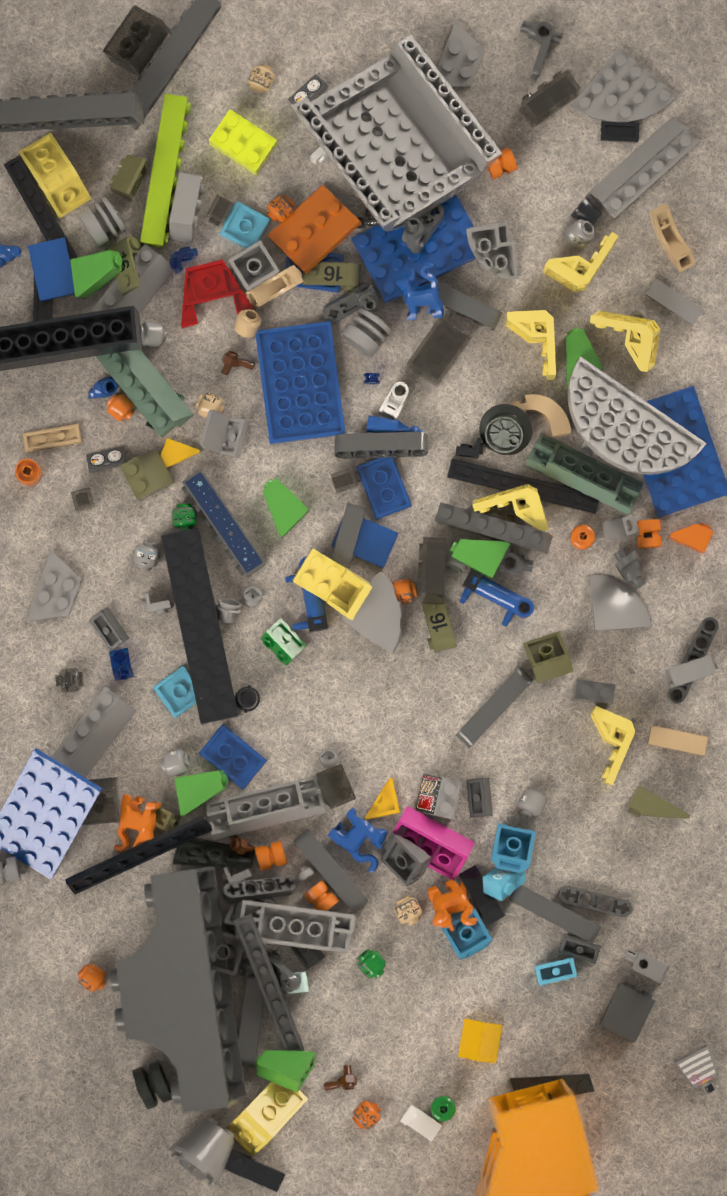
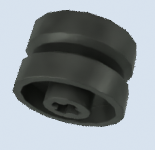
M158 1060L148 1063L150 1076H148L147 1071L143 1067L132 1070L137 1091L147 1110L158 1105L156 1093L163 1103L173 1100L170 1085Z

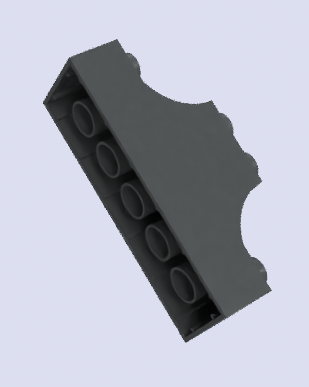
M215 866L150 875L151 883L145 884L144 897L147 907L155 908L156 918L152 931L139 950L124 959L116 960V968L110 969L109 973L111 989L113 992H120L122 1006L115 1009L116 1027L118 1031H125L126 1040L134 1039L150 1043L160 1049L170 1059L178 1075V1080H173L171 1083L172 1099L174 1104H182L183 1113L230 1107L247 1099L230 975L210 968L216 966L229 970L228 959L220 960L216 957L218 954L220 958L227 957V952L224 946L220 947L218 951L216 949L219 945H225V938L223 936L224 930Z

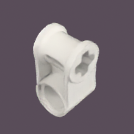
M404 382L395 383L385 398L379 412H385L397 420L409 394L407 384ZM399 386L404 387L406 390L402 396L395 394V389Z

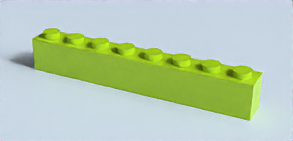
M165 94L140 239L141 245L146 244L150 247L164 249V244L169 242L170 233H167V226L171 216L170 208L173 206L174 201L173 190L177 186V170L181 169L182 159L179 158L180 151H184L185 140H182L183 133H187L188 122L185 121L186 114L190 115L191 103H188V97Z

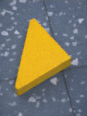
M167 438L160 456L168 468L199 454L200 450Z
M389 778L365 816V820L400 813L392 778Z

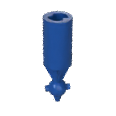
M371 415L368 417L366 432L369 433L424 432L417 426L409 428L399 420Z

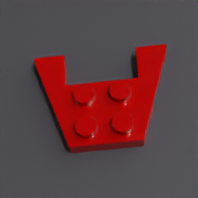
M223 259L186 268L181 320L182 329L199 325L194 308L198 304L233 296L237 315L242 310H254Z

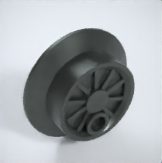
M499 404L491 407L482 416L479 425L480 437L485 446L491 451L502 455H513L522 451L529 444L533 432L532 423L528 415L521 408L511 404Z

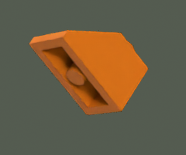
M700 523V525L694 524L672 532L668 538L703 554L714 531L710 530L711 527L709 525Z

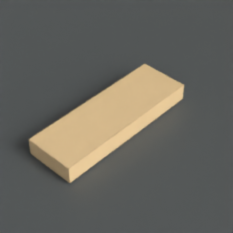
M79 423L22 433L26 453L82 443Z
M651 725L648 744L705 756L708 737Z

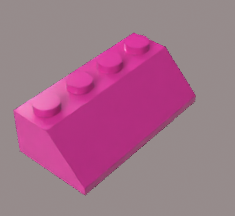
M409 806L404 810L392 832L424 850L433 858L428 867L451 880L453 879V881L475 842Z

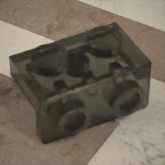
M342 764L316 774L318 785L322 788L325 802L330 807V810L356 799Z

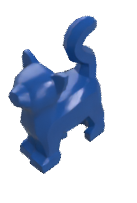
M426 262L420 267L421 275L429 280L430 284L415 286L413 268L410 269L409 273L403 274L399 279H396V285L404 292V301L409 308L407 320H416L421 306H429L427 313H433V318H443L444 316L443 303L439 297L438 281L434 275L427 272L429 268L434 267V264L431 262Z
M352 807L346 814L353 824L352 829L349 832L345 831L344 825L339 822L330 831L328 836L335 843L344 847L357 862H370L371 866L368 872L373 873L378 868L377 858L371 854L361 855L359 848L367 838L378 849L383 848L382 844L386 840L388 832L384 828H374L368 821L358 817L356 809Z

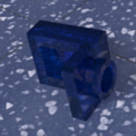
M183 247L173 253L170 258V266L175 271V274H179L183 270L181 262L194 260L198 256L197 248Z
M128 648L110 651L111 667L115 680H126L134 677Z

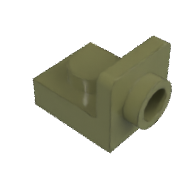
M160 807L156 810V827L164 831L179 826L181 816Z

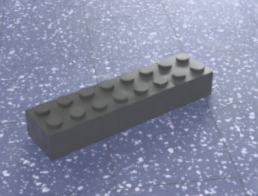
M131 90L122 91L121 94L107 91L103 92V95L85 93L84 96L66 94V97L48 95L47 98L30 96L28 99L23 100L19 97H12L7 101L0 99V132L144 124L143 101Z

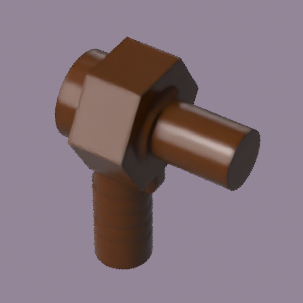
M229 350L227 353H224L222 362L225 364L221 373L228 375L232 366H242L252 370L255 363L240 359L237 353Z
M237 835L229 836L232 852L242 855L245 852H254L255 847L247 844V840L238 838Z
M351 1065L343 1066L344 1076L338 1078L337 1081L324 1083L325 1090L343 1087L344 1090H353L355 1085H357V1077L352 1075Z

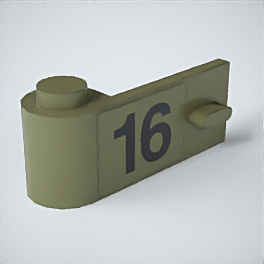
M127 236L110 247V250L119 252L122 258V271L116 277L121 295L123 296L141 286L133 255L140 250V243L132 236Z
M319 262L306 275L303 273L302 279L304 282H302V285L341 286L345 288V291L350 292L360 286L361 264Z
M442 591L420 597L430 633V638L427 639L429 649H434L436 653L457 647Z

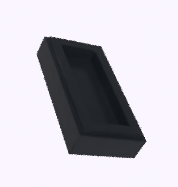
M602 121L600 141L638 143L639 123Z

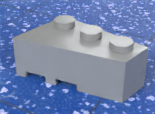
M179 172L169 221L170 240L192 243L194 229L198 225L197 211L200 212L202 200H199L200 195L204 194L205 184H202V176Z

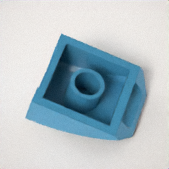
M498 823L491 856L496 868L521 873L529 868L536 831L519 829Z
M474 906L473 912L468 918H477L475 925L467 926L462 924L460 921L461 915L464 912L462 911L450 914L454 927L453 932L449 927L442 928L459 960L471 957L488 947L493 941Z

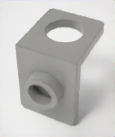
M635 514L602 522L606 540L627 537L639 532ZM629 520H631L633 525L632 530L628 527Z

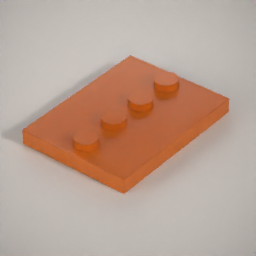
M322 185L295 209L294 214L285 222H281L267 236L306 275L361 225V221Z

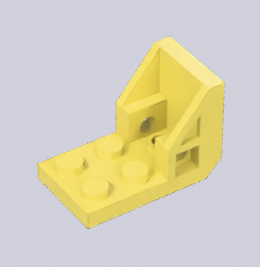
M51 132L19 151L20 156L33 174L59 219L92 199L78 173Z
M613 232L610 236L605 235L599 246L600 251H595L589 262L580 256L549 259L544 266L543 273L574 293L584 291L615 245L618 235Z
M546 310L507 312L505 323L508 328L528 343H542L541 356L545 357V361L542 364V375L546 376V380H554L556 376L554 317Z
M597 311L591 315L590 323L595 324L597 328L609 326L614 327L613 330L619 332L627 330L625 346L640 371L648 372L655 367L661 330L655 320L605 311Z
M529 484L475 499L472 502L474 512L484 513L490 511L492 506L497 505L500 508L509 505V501H512L516 516L540 531L549 530L538 490ZM524 499H525V500H526L525 503L521 504V503L519 502L520 500H524Z
M313 548L292 580L294 583L325 600L327 604L353 620L372 589L368 581Z
M594 706L590 715L603 741L618 747L612 750L609 760L612 762L609 767H605L601 776L604 778L603 783L610 786L615 781L636 731L632 721ZM616 732L620 734L618 739L615 737Z
M270 1082L225 1129L235 1135L233 1139L252 1157L279 1132L308 1098L300 1090L297 1093Z

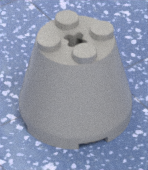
M210 1117L208 1120L203 1119L174 1143L169 1149L168 1154L171 1157L175 1155L178 1164L200 1181L208 1180L210 1181L208 1184L215 1187L222 1176L235 1141L233 1138L235 1135L227 1129L222 1130L218 1127L219 1123Z

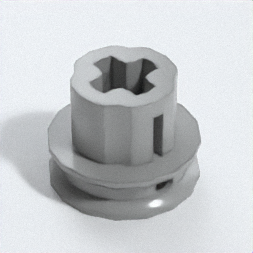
M219 598V604L216 606L219 609L218 620L234 623L236 614L241 613L240 607H242V604L232 599Z

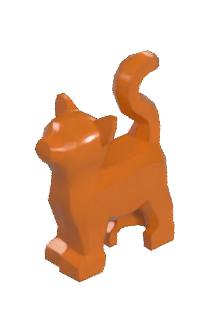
M123 794L120 805V825L118 827V836L122 841V845L114 846L116 852L122 853L129 847V838L125 834L126 828L139 831L133 847L154 838L156 810L161 807L162 803L156 801L152 803L147 802L145 810L142 812L140 811V805L145 802L144 797L137 796L132 800V796Z
M453 879L445 882L446 889L450 893L443 895L436 886L427 889L429 900L431 903L433 902L432 906L435 912L432 920L434 926L441 928L449 927L453 932L454 927L450 914L464 911L460 920L462 924L472 926L477 923V918H468L473 912V906L468 900L467 890L463 882L460 883V886Z

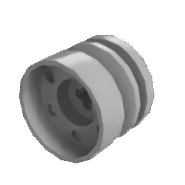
M106 197L101 199L105 206L104 208H101L98 202L94 203L97 210L96 213H93L88 207L78 213L80 220L98 248L109 242L107 232L110 231L115 237L118 236L114 229L115 227H118L121 233L126 231L122 217Z
M359 308L357 313L360 317L355 315L352 317L357 326L347 324L340 335L357 350L372 358L380 348L375 339L384 342L386 338L382 334L389 336L391 330L377 315Z

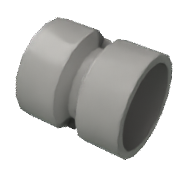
M16 856L5 858L4 862L0 861V885L5 884L6 881L10 883L21 881Z

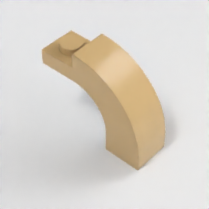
M664 203L649 212L652 219L651 225L673 266L680 273L695 265L696 262L692 250L679 234L669 206Z
M292 265L249 292H245V295L253 309H256L304 282L302 274L295 265Z
M529 394L524 396L525 403H522V401L510 403L521 408L525 413L535 412L542 415L549 424L552 438L572 433L566 413L555 401L548 397Z

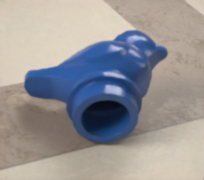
M0 244V268L3 265L5 266L6 262H12L16 257H21L22 251L18 246Z
M112 376L98 380L89 390L88 398L96 399L112 396L118 389L116 381Z

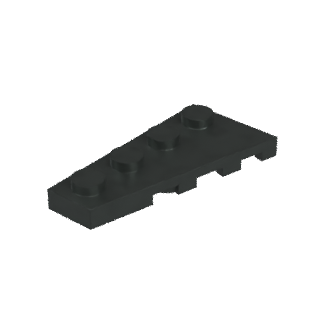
M196 838L176 848L173 864L252 868L255 850L253 853L245 852L242 855L232 852L228 844Z
M589 1074L510 1078L513 1091L563 1079L574 1095L595 1092ZM548 1093L549 1099L552 1100L551 1094Z

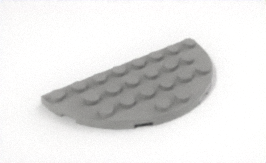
M581 356L579 357L572 370L568 384L570 414L582 439L603 460L632 473L662 474L686 465L706 445L703 440Z

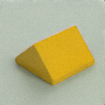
M464 1018L458 1057L478 1062L496 1063L503 1025Z

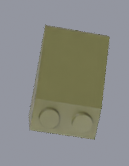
M641 786L635 788L625 806L629 808L628 813L635 817H640L641 815L688 819L691 816Z

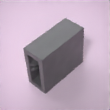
M577 679L573 684L572 701L611 705L614 702L616 684Z
M625 981L624 984H618L599 1025L635 1043L655 1000L651 999L653 995L643 990L639 993L634 990L636 986Z

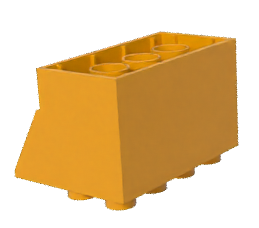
M563 1079L487 1098L495 1131L491 1133L476 1189V1196H591V1192L599 1191L576 1099ZM548 1093L551 1094L552 1100L549 1099Z

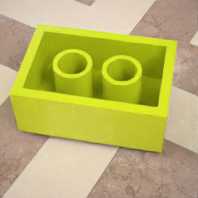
M229 109L209 139V145L256 176L278 145L275 138L231 109Z

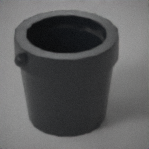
M585 197L570 216L576 220L588 221L593 225L602 213L590 202V199Z
M248 685V687L239 689L236 693L235 701L237 706L244 713L256 709L260 702V696L258 691Z

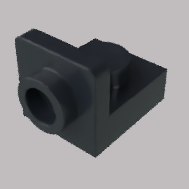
M477 437L475 448H472V445L461 444L460 447H456L455 456L478 459L479 454H483L484 443H480L481 438Z

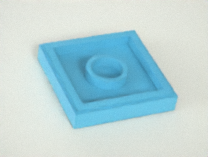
M237 201L219 235L247 249L260 240L271 218Z
M184 665L153 687L174 718H177L196 704L191 676Z

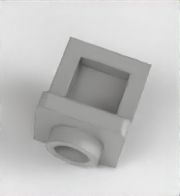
M145 593V598L142 599L144 610L148 609L149 613L157 612V615L169 613L168 609H172L170 600L151 604L149 593Z
M223 867L224 872L221 873L225 883L247 881L252 876L250 869L231 876L228 867Z

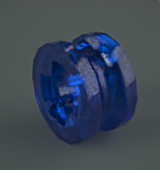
M379 373L363 374V377H365L363 384H380L378 380L380 377Z

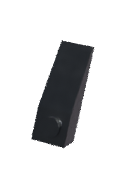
M476 865L459 874L487 925L505 916L497 900L483 893V877Z
M235 1149L232 1150L224 1168L242 1178L276 1192L286 1175Z

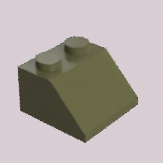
M127 154L125 159H121L118 165L120 170L117 175H113L109 185L111 186V192L132 201L149 167L145 159Z
M158 449L137 456L120 465L137 500L142 501L174 484Z
M559 631L523 643L537 684L574 672L570 655Z

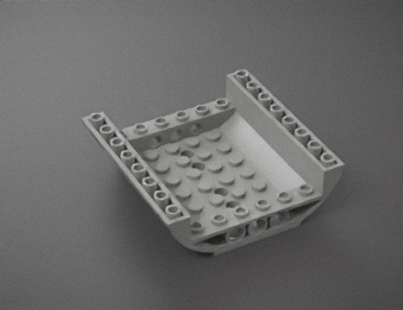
M412 35L396 43L391 55L312 102L305 97L291 106L307 130L385 231L405 227L411 217L419 218L455 196L484 173L502 154ZM361 116H368L370 118V121L364 122L361 119ZM378 130L381 133V136H374L372 131ZM395 160H401L404 166H397ZM406 175H413L415 181L407 180Z

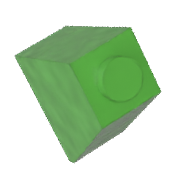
M108 250L71 259L75 297L89 298L122 271L120 253Z
M574 328L568 331V335L565 337L567 387L572 370L580 356L599 370H603L583 328L579 330Z
M275 478L274 480H268L264 484L263 494L279 536L283 538L309 512V509Z
M459 539L458 542H453L449 552L452 553L451 558L489 578H493L510 543L504 541Z
M224 770L175 778L180 815H190L227 789L228 777L227 774H224Z
M265 1050L262 1056H258L256 1059V1076L298 1093L315 1066L316 1053L312 1051Z

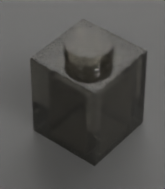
M217 195L206 214L209 219L208 222L217 227L219 225L224 226L234 208V203Z
M352 467L330 474L336 494L357 488L358 482H361L358 471H353Z
M90 487L71 492L77 513L96 508Z

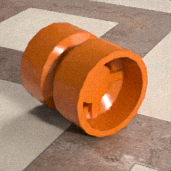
M509 147L500 150L502 154L488 168L492 180L502 177L504 172L509 174L518 170L516 160Z
M23 459L17 463L15 475L22 484L34 486L41 480L42 470L34 460Z
M661 520L636 521L639 529L637 548L662 547V536L659 535ZM646 534H652V538H646Z
M281 840L270 843L269 847L266 845L255 847L261 871L272 869L273 865L279 867L287 864Z
M323 880L303 895L309 904H314L313 909L327 911L339 901L333 893H328V887Z

